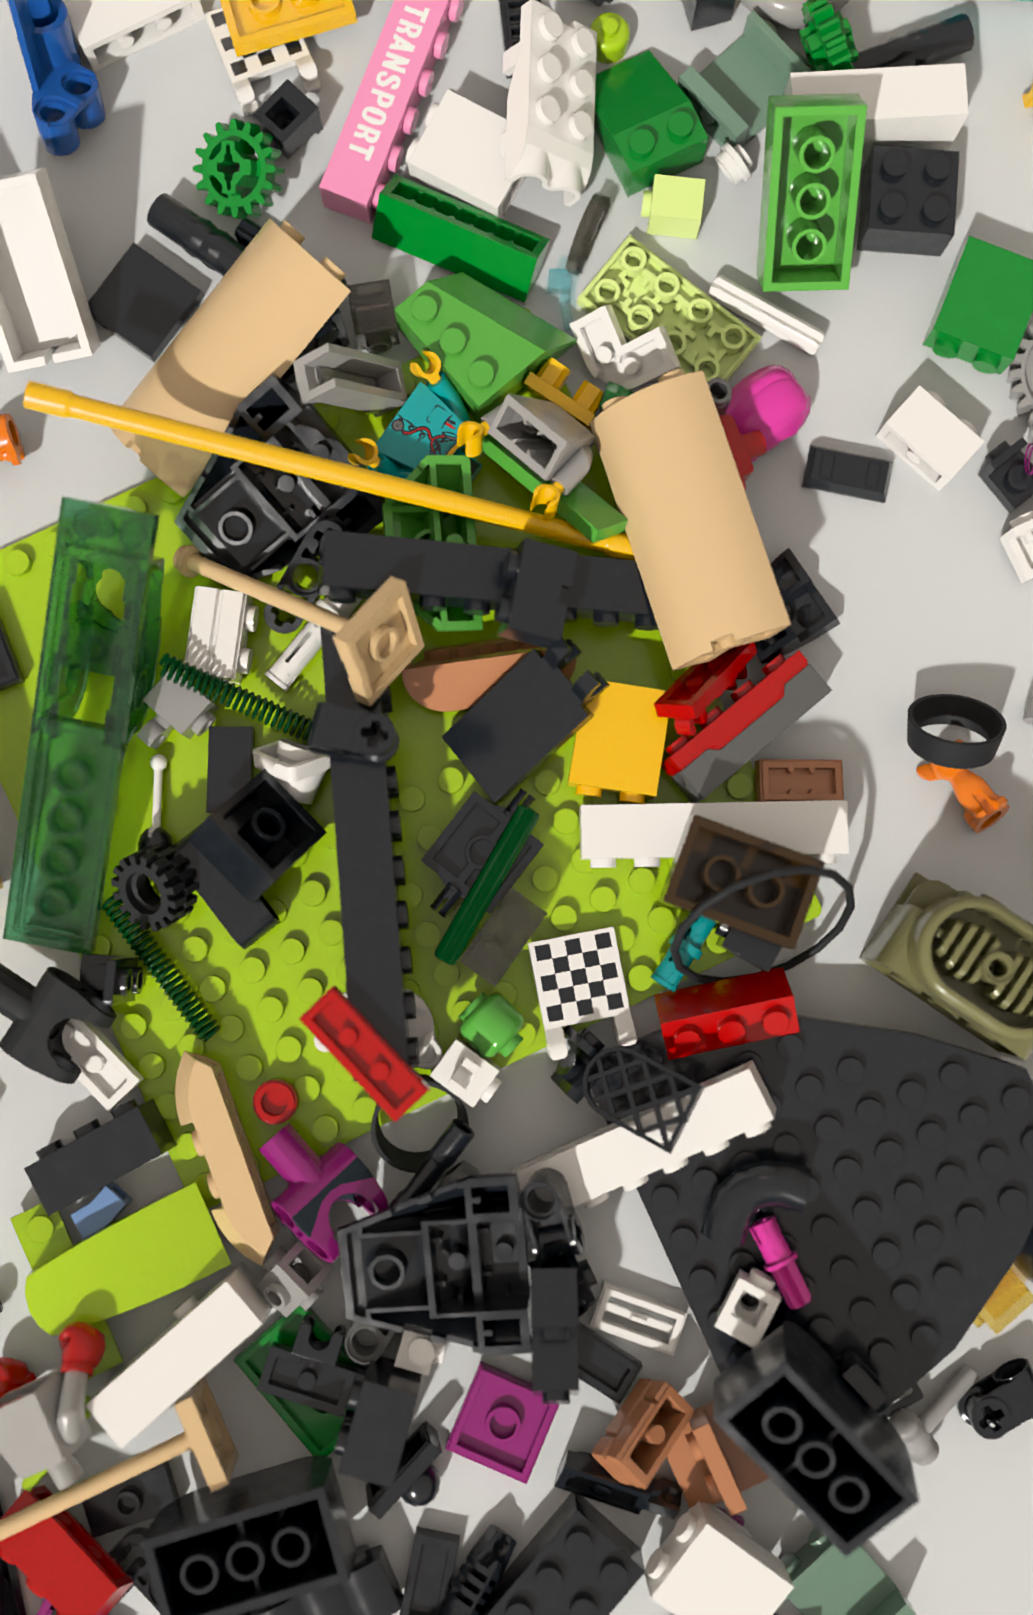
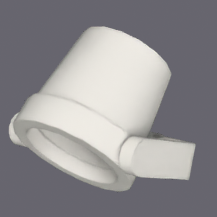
M286 738L253 749V760L256 768L260 770L266 769L297 802L312 804L326 771L330 769L329 755L307 749V745L293 742Z

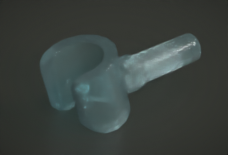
M551 268L549 269L547 293L560 294L564 331L571 330L569 324L573 322L570 303L571 274L566 269Z

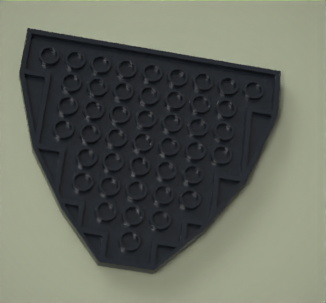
M797 1015L800 1030L798 1033L668 1060L661 1028L637 1038V1042L633 1045L622 1046L642 1052L644 1056L697 1084L753 1060L777 1108L774 1120L769 1121L771 1127L763 1133L750 1138H746L744 1133L728 1139L730 1145L725 1149L709 1156H705L704 1151L687 1157L689 1163L684 1167L665 1174L663 1168L648 1174L649 1180L637 1187L638 1193L720 1374L752 1349V1347L714 1326L719 1307L722 1305L740 1269L749 1274L752 1268H757L771 1277L773 1275L771 1272L764 1270L763 1266L766 1263L749 1230L745 1245L732 1247L707 1239L702 1235L701 1228L706 1209L717 1186L736 1169L762 1160L789 1162L811 1168V1180L802 1213L769 1206L756 1212L750 1222L751 1225L767 1216H775L776 1222L791 1252L795 1251L798 1255L794 1261L809 1289L811 1301L803 1307L791 1310L781 1293V1301L761 1341L782 1323L790 1321L807 1332L838 1365L840 1357L848 1350L854 1351L882 1381L886 1393V1401L879 1406L882 1411L887 1409L957 1347L1021 1253L1033 1227V1082L1026 1068L919 1033ZM622 1052L625 1063L640 1059L634 1055ZM616 1053L606 1057L612 1063L608 1069L619 1066ZM648 1063L651 1077L666 1073ZM642 1065L627 1070L631 1085L646 1080ZM621 1072L607 1076L610 1091L625 1087ZM675 1078L678 1092L692 1087ZM599 1079L591 1088L595 1097L605 1094L601 1079ZM669 1079L654 1084L657 1099L672 1095ZM648 1086L633 1091L637 1106L651 1102ZM627 1093L612 1098L616 1113L631 1108ZM607 1101L599 1102V1107L610 1115ZM606 1120L607 1124L613 1123L612 1121ZM776 1283L775 1286H774V1288H776V1289H778V1290L780 1291V1289H779V1287H778V1285H777V1283ZM747 1293L742 1297V1302L746 1306L753 1307L757 1305L759 1299Z

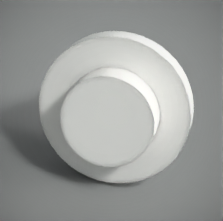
M724 143L721 146L722 152L715 157L717 165L734 186L741 180L746 182L751 178L748 168L753 165L749 155L740 144L732 147L729 143Z

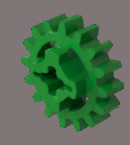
M809 0L803 3L801 11L804 16L803 23L805 28L799 31V38L804 48L807 64L812 70L811 72L855 69L853 63L859 60V54L855 47L852 29L847 17L843 18L840 11L834 13L833 5L828 3V0Z
M231 119L229 125L217 122L215 124L217 135L205 132L203 137L208 144L206 149L196 148L195 153L202 158V164L193 166V171L202 174L203 180L198 182L196 188L197 190L209 192L204 202L207 205L217 207V213L230 217L232 215L233 218L237 219L247 218V214L259 217L261 216L260 204L269 207L274 205L269 195L270 192H281L282 187L275 182V176L284 174L285 169L275 166L274 161L282 155L281 150L269 147L273 136L260 132V126L251 122H246L245 124L244 121L238 119Z

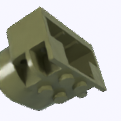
M914 873L859 959L1003 1056L1026 1062L1033 1052V924L1027 922L986 894H981L978 897L968 891H956L946 883L938 880H928L919 873Z

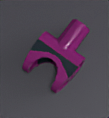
M288 1123L259 1149L261 1154L289 1185L271 1202L276 1216L298 1241L317 1257L328 1263H333L340 1256L339 1245L333 1237L334 1232L329 1222L330 1208L335 1201L345 1200L352 1202L358 1208L361 1206L370 1215L388 1207L387 1198L369 1169L349 1147L341 1142H336L319 1158L292 1125Z

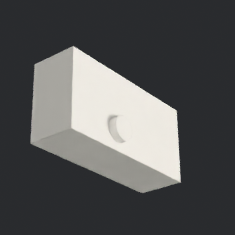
M965 63L790 73L784 95L858 93L867 104L862 161H867L874 145L948 151L969 115Z
M244 1261L238 1264L199 1300L192 1294L172 1312L177 1319L110 1377L86 1404L85 1407L120 1449L265 1321L273 1307L267 1303L263 1293L255 1286L260 1280Z

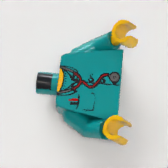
M422 351L429 360V368L425 372L421 370V367L416 362L410 363L411 372L417 377L426 378L428 380L427 386L422 382L417 385L376 443L369 438L355 439L357 444H361L364 447L365 457L361 459L360 456L350 453L348 454V461L355 466L368 465V470L406 479L426 455H465L466 444L457 447V430L461 423L471 421L459 392L445 373L440 372L441 361L435 353ZM470 457L471 479L473 482L483 464Z

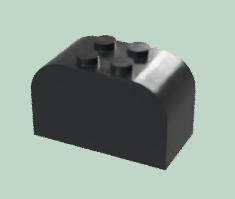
M790 1321L782 1323L715 1378L713 1420L845 1557L919 1502L912 1461L902 1438L893 1424L879 1407L875 1411L842 1376L840 1366L807 1332Z
M324 1455L304 1457L232 1478L228 1485L212 1493L209 1486L192 1491L160 1510L141 1540L160 1615H237L350 1581L357 1554V1548L332 1459Z

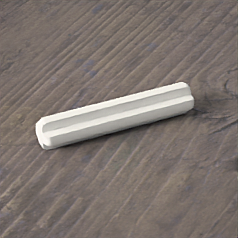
M718 275L714 279L708 291V296L720 305L809 354H815L824 340V331L723 275Z

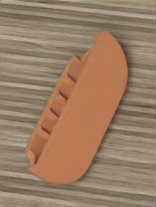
M507 638L433 648L424 651V660L413 665L410 662L401 672L402 679L409 695L417 703L428 709L441 712L471 709L529 652L537 649L545 655L548 648ZM576 658L561 670L569 680L575 669Z

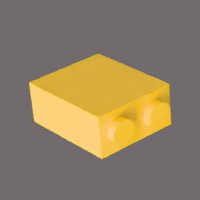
M607 681L610 686L587 705V708L594 717L575 734L567 786L576 787L575 794L580 796L601 798L603 791L619 794V802L645 804V798L654 799L657 795L668 718L657 717L654 703L666 691Z

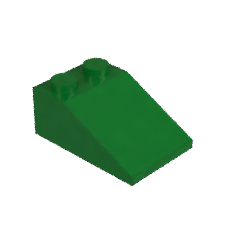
M650 50L596 74L594 130L627 197L653 186L655 174L675 176L703 162L709 137L689 98Z

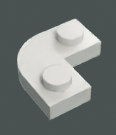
M604 305L569 324L575 339H577V345L588 370L594 378H600L606 384L611 381L623 386L627 390L641 387L661 377L663 374L681 367L665 326L657 327L627 343L611 305Z

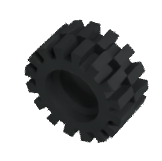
M151 844L123 858L119 861L120 864L113 870V873L117 876L112 878V886L119 888L113 895L115 900L122 899L124 904L119 909L122 913L129 911L131 915L128 920L133 924L140 921V928L144 930L151 928L152 931H159L162 928L168 927L194 909L192 905L197 902L198 898L197 895L192 893L198 889L197 882H190L189 877L195 874L192 868L185 870L182 866L187 860L182 855L174 858L176 850L171 847L164 850L163 844H156L154 846ZM149 878H151L158 887L161 897H159L153 890Z

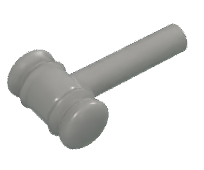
M964 1365L919 1417L909 1408L898 1409L890 1416V1422L902 1438L915 1464L926 1466L933 1463L938 1457L939 1445L931 1432L979 1379L978 1374L968 1365Z

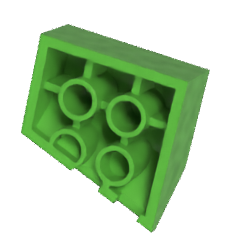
M463 272L427 281L394 308L399 331L428 364L429 360L422 353L423 350L433 352L439 357L441 361L440 372L445 373L459 392L465 407L479 423H481L482 416L504 402L507 394H516L526 386L524 381L530 372L537 375L551 357L557 360L577 343V339Z

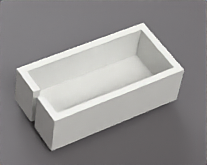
M46 167L1 176L0 350L8 373L47 365L52 358L54 363L92 356L101 343Z

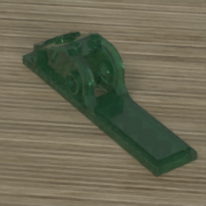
M68 496L61 498L3 939L89 956L95 951L123 761L131 738L141 729L149 710V706L143 701V698L154 687L161 643V600L164 580V558L153 556L159 515ZM106 569L118 571L122 578L125 579L122 602L125 603L123 620L117 618L98 599L96 586L99 580L102 579V573ZM89 672L115 677L110 709L106 710L104 724L73 718L82 703Z

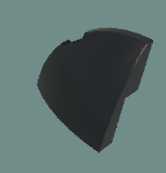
M790 548L782 552L770 565L791 625L769 639L755 642L756 655L762 664L772 661L780 653L784 656L808 644L840 624L838 618Z

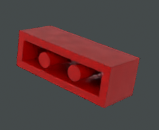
M783 967L770 969L769 972L761 971L677 989L675 992L668 991L654 994L668 1060L800 1032L794 995Z
M45 1485L33 1487L30 1492L24 1490L0 1520L52 1496V1492ZM67 1509L0 1541V1557L7 1563L16 1565L27 1577L25 1579L27 1587L36 1596L46 1598L57 1610L56 1615H107L134 1583L133 1579Z

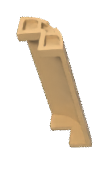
M269 218L122 406L225 432L239 403L273 373L281 378L351 292L341 283L346 274L326 256L320 263L300 246L305 237L286 220L278 226ZM111 428L125 447L131 448L141 457L139 461L183 498L195 485L212 453Z
M683 369L669 371L663 374L656 384L641 389L627 397L618 396L606 401L602 405L603 412L589 423L592 433L596 437L595 442L618 510L628 519L625 531L672 670L709 662L732 647L769 639L791 625L703 370L685 374Z

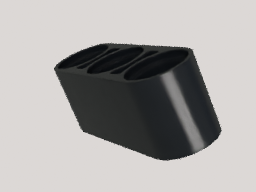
M198 826L171 846V848L176 850L174 858L182 855L187 860L182 866L185 870L192 868L195 875L189 877L190 882H197L198 889L196 891L238 945L243 949H247L281 921L263 895L251 905L188 841L199 828Z

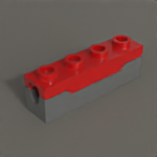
M799 650L787 659L780 653L761 669L765 675L761 681L754 685L749 679L729 695L734 703L726 710L722 711L718 706L707 714V722L705 724L698 723L702 730L692 738L688 735H681L665 748L670 756L661 763V767L667 775L671 776L672 781L691 803H697L707 797L832 691L813 666L807 663L808 660Z

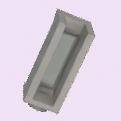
M326 343L293 361L301 405L320 402L374 413V417H379L404 405L408 399L399 360Z

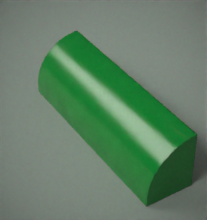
M397 174L393 176L379 193L371 237L455 274L463 272L483 285L524 303L528 299L537 280L550 239Z

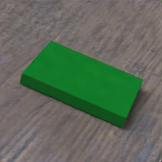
M299 1305L289 1316L285 1317L282 1315L236 1355L233 1361L256 1388L258 1387L272 1342L275 1341L294 1347L301 1322L305 1315L311 1314L315 1318L313 1334L316 1339L326 1341L332 1337L333 1333L311 1307L305 1311ZM342 1345L337 1361L359 1367L360 1365L348 1356L345 1347ZM259 1391L313 1456H328L335 1450L346 1410L355 1412V1410L347 1408L346 1405L344 1415L341 1417Z

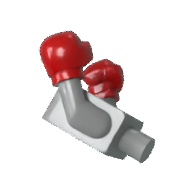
M73 1322L62 1329L58 1339L62 1351L61 1367L36 1379L33 1372L29 1371L26 1362L9 1357H0V1454L17 1476L23 1479L47 1469L59 1490L74 1483L84 1473L73 1453L90 1437L91 1428L85 1413L88 1378L93 1376L94 1368L98 1367L105 1353L104 1334L86 1322Z

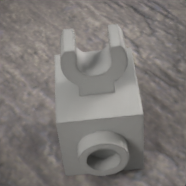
M168 671L143 698V701L157 715L136 736L155 750L166 740L173 728L181 735L191 739L195 734L197 736L203 735L216 720L213 714L219 707L213 701L207 699L205 694L200 696L199 689L194 693V685H192L190 690H187L188 679L183 687H180L183 675H181L177 684L173 683L177 671H175L172 679L167 681Z

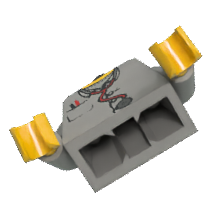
M507 394L501 405L481 417L480 424L474 421H466L461 423L457 430V447L466 444L465 455L467 457H476L481 454L483 437L489 434L545 481L551 480L552 485L541 484L536 487L530 505L531 511L538 504L547 505L543 517L544 521H549L556 515L561 494L568 495L589 472L593 459L591 448L596 439L591 431L557 404L515 394Z

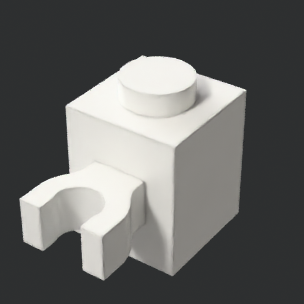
M457 1036L430 1074V1077L472 1108H474L479 1099L487 1103L502 1082L496 1078L500 1071V1066L489 1058L482 1057L470 1044Z

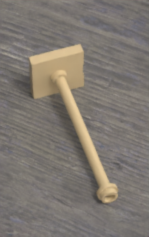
M195 545L181 546L174 554V567L185 577L193 578L200 574L337 633L333 639L341 661L344 662L347 670L348 680L355 699L369 707L424 647L406 582L390 576L354 616L349 619L206 559Z
M205 1375L179 1397L174 1405L184 1428L183 1433L0 1520V1541L190 1449L195 1453L211 1493L228 1485L239 1454Z

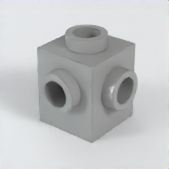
M298 1241L288 1252L280 1246L262 1265L267 1273L255 1286L263 1293L265 1300L271 1307L279 1310L287 1317L299 1305L306 1311L323 1294L324 1290L319 1285L335 1267L331 1263L317 1257Z

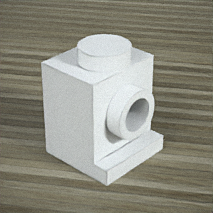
M752 1268L749 1274L740 1269L716 1313L714 1326L752 1348L761 1341L781 1301V1291L774 1288L776 1284L775 1279L757 1268ZM749 1293L758 1298L759 1302L757 1305L749 1307L742 1302V1297Z
M404 1330L394 1366L429 1376L432 1363L439 1366L442 1363L448 1341L445 1340L444 1344L430 1341L431 1336Z

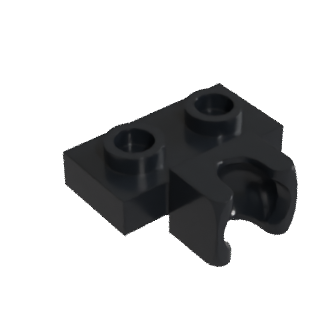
M311 1314L305 1315L301 1322L294 1347L275 1341L272 1342L257 1390L343 1417L358 1367L337 1361L347 1328L340 1324L336 1326L329 1340L320 1341L313 1334L314 1316Z

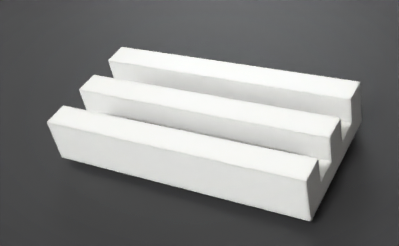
M603 1280L601 1292L597 1298V1304H595V1310L591 1315L589 1324L596 1329L674 1356L688 1313L686 1309ZM612 1296L674 1318L675 1322L672 1324L608 1301L609 1297ZM607 1311L670 1334L667 1341L603 1318L604 1312Z

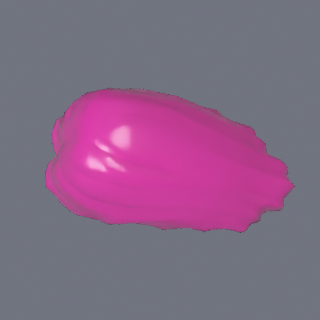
M768 365L747 375L732 388V398L726 414L734 418L740 435L757 429L760 430L765 438L766 452H768L783 440L796 435L805 424L810 414L811 398L789 369L781 365ZM759 457L753 458L751 461L754 462Z

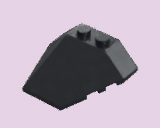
M274 373L239 403L225 430V433L353 465L348 461V454L353 452L312 403L301 405L299 393ZM212 453L174 523L207 559L251 578L259 579L289 566L307 532L319 519L326 517L335 518L343 523L347 532L368 534L383 521L382 505L385 499L382 496ZM364 465L357 466L367 469ZM317 530L316 535L322 538L324 533ZM320 544L314 554L308 548L305 549L304 553L315 557L319 556Z
M517 1173L470 1175L339 1227L337 1235L346 1319L402 1333L404 1329L431 1336L430 1341L444 1344L446 1340L473 1347L472 1352L482 1355L532 1353L530 1269L526 1223L520 1207L521 1188Z

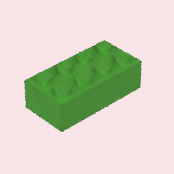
M858 93L768 96L756 274L763 292L849 290L867 104Z

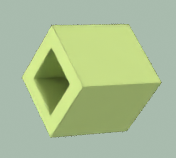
M655 174L652 191L644 190L641 217L648 218L647 234L697 239L702 220L706 179Z

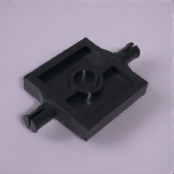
M522 788L519 789L520 791L506 809L491 804L474 791L421 859L423 863L440 876L442 882L446 885L430 905L433 910L437 911L444 900L448 898L438 912L444 918L459 897L466 898L517 809L518 804L527 794ZM529 794L522 804L529 807L535 801V798ZM529 835L486 910L489 914L494 911L544 846L533 835Z

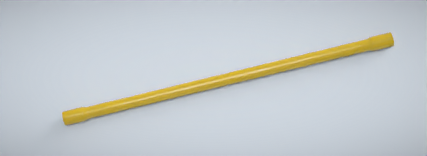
M32 380L28 381L25 389L24 407L27 409L63 418L72 417L604 553L608 557L636 561L626 533H620L593 543L563 519L554 517L549 521H544V515L96 400L77 395L67 389Z

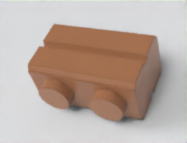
M640 1378L605 1430L606 1435L599 1439L591 1454L619 1483L646 1489L695 1411L666 1381H652L651 1379Z

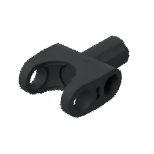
M0 963V1013L13 1021L0 1041V1048L27 1068L47 1078L65 1084H74L82 1071L71 1060L72 1057L66 1052L62 1043V1032L65 1024L70 1019H78L83 1022L87 1020L102 1028H110L117 1017L116 1012L110 1005H103V999L90 987L58 968L48 967L35 987Z

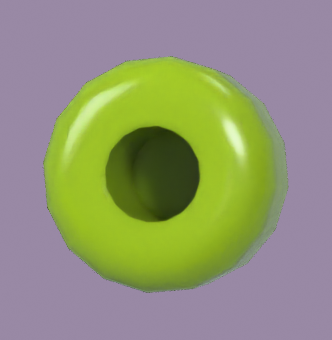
M608 12L597 16L590 25V29L597 32L596 60L606 64L616 63L628 51L630 40L629 24L622 16L616 13Z

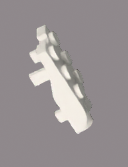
M529 0L521 6L520 42L503 52L502 73L508 76L513 74L507 96L506 132L500 135V156L505 158L506 181L512 183L519 178L527 176L539 178L542 181V187L546 190H564V205L571 207L581 199L592 169L597 32L576 21L566 25L562 22L559 15L555 13V10L536 0Z

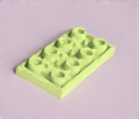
M631 235L626 238L577 298V305L587 313H591L604 305H611L627 343L657 327L665 326L681 365L677 369H683L685 374L703 370L707 382L713 378H723L728 382L757 347L762 338Z

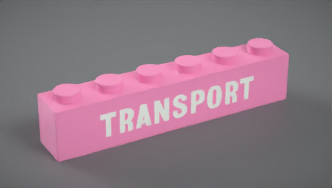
M394 0L319 186L324 207L371 224L377 210L379 193L387 185L391 172L397 173L400 169L404 156L403 142L406 135H412L416 129L419 119V109L417 107L421 97L427 98L434 81L433 67L436 60H442L446 54L449 43V33L447 32L452 21L458 22L463 10L464 0Z

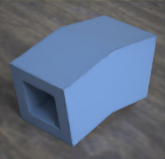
M112 1181L100 1191L92 1202L73 1212L70 1216L82 1238L85 1239L114 1221L133 1199Z

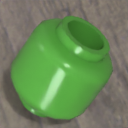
M482 992L458 1016L463 1021L460 1024L459 1033L484 1058H491L498 1052L506 1058L524 1039L518 1033L524 1025L523 1016L500 993H492L487 996Z

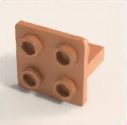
M713 1401L694 1409V1414L666 1457L680 1488L683 1489L682 1493L689 1508L696 1505L698 1501L712 1505L724 1501L730 1516H733L747 1509L741 1491L769 1479V1477L713 1420Z

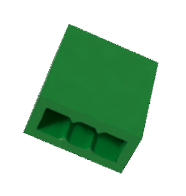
M969 236L956 256L922 345L932 348V351L940 357L948 359L958 358L971 363L972 367L979 372L1001 375L1015 359L1033 312V260Z

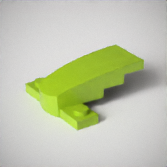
M195 1181L156 1201L146 1204L115 1222H111L75 1244L60 1211L48 1216L42 1203L10 1218L32 1269L26 1277L25 1297L29 1312L38 1326L51 1336L60 1334L62 1329L70 1323L86 1322L96 1327L105 1336V1353L98 1367L94 1368L93 1376L88 1378V1380L122 1363L124 1360L107 1322L108 1318L177 1291L231 1265V1261Z

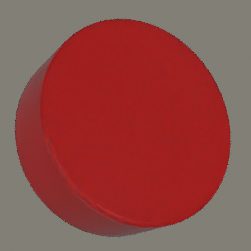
M279 1078L264 1082L257 1088L253 1096L255 1114L263 1122L272 1125L282 1124L289 1120L295 1114L299 1105V1096L295 1087L287 1080Z

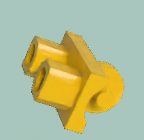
M552 357L544 364L537 375L532 372L529 373L524 381L529 391L544 401L557 404L589 431H592L589 423L596 417L595 414L604 395L602 390L584 380L571 399L560 391L570 376L571 371Z

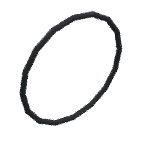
M812 865L773 868L735 881L702 901L679 925L670 947L675 968L691 980L699 983H711L737 977L701 975L683 965L679 952L680 945L686 930L703 912L735 891L773 877L811 874L832 878L845 889L846 907L837 925L816 945L789 961L770 968L783 967L784 971L790 970L819 953L844 930L855 909L853 885L836 870Z

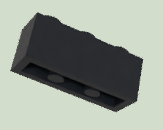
M135 1098L111 1110L110 1112L114 1119L101 1126L98 1119H95L73 1131L76 1137L75 1141L64 1146L61 1139L36 1151L39 1160L25 1167L24 1170L48 1216L177 1146L154 1099L138 1106Z

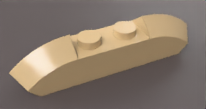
M184 1051L176 1076V1109L181 1126L190 1123L194 1124L195 1130L192 1131L191 1135L195 1150L200 1157L205 1155L211 1171L207 1173L209 1189L215 1199H221L222 1205L211 1210L228 1241L248 1259L262 1266L275 1242L280 1227L231 1091L219 1062L204 1055Z

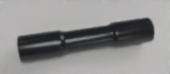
M453 1119L431 1148L427 1159L406 1187L398 1192L387 1208L430 1192L443 1173L455 1163L474 1138L475 1133L472 1128L459 1119Z

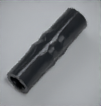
M961 13L930 26L912 30L903 36L891 38L882 44L858 52L859 60L853 63L855 69L939 63L968 52L973 48L974 33L972 23L966 14Z
M167 193L160 194L148 211L147 222L151 227L182 247L191 257L199 259L206 267L218 272L222 276L227 273L246 249L227 232L218 229L210 220L199 216Z

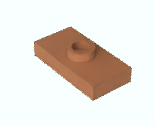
M759 759L755 761L756 802L844 800L842 760Z

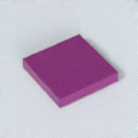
M480 1361L446 1441L445 1449L527 1484L559 1405L543 1404L542 1396L533 1395L532 1383Z

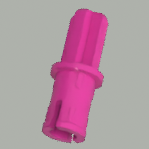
M767 1216L751 1224L749 1231L766 1263L763 1268L766 1272L772 1273L788 1307L793 1310L808 1304L811 1301V1294L794 1261L798 1255L795 1251L791 1252L776 1222L775 1216Z

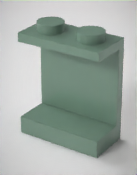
M753 10L747 16L743 35L700 73L691 65L679 76L677 85L691 101L705 131L720 147L726 142L732 147L737 144L744 147L766 127L768 96L784 95L790 73L811 72L812 70L808 67L803 55L796 50L792 51L780 38L775 26L767 20L764 21Z
M815 1527L809 1534L807 1543L796 1553L790 1552L780 1559L784 1563L794 1585V1588L783 1602L789 1599L802 1615H917L908 1598L862 1545L845 1557Z

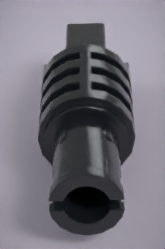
M491 1524L468 1553L465 1564L461 1565L460 1573L454 1577L453 1585L447 1589L444 1599L446 1605L441 1615L481 1614L482 1606L487 1604L489 1594L494 1592L496 1582H499L517 1543L506 1531Z

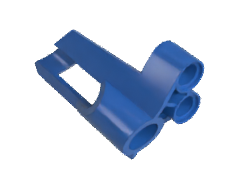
M7 0L16 29L18 44L33 90L32 112L43 147L49 154L54 156L70 155L80 146L81 140L77 128L93 129L102 124L106 118V111L96 75L91 70L82 66L68 10L62 0Z

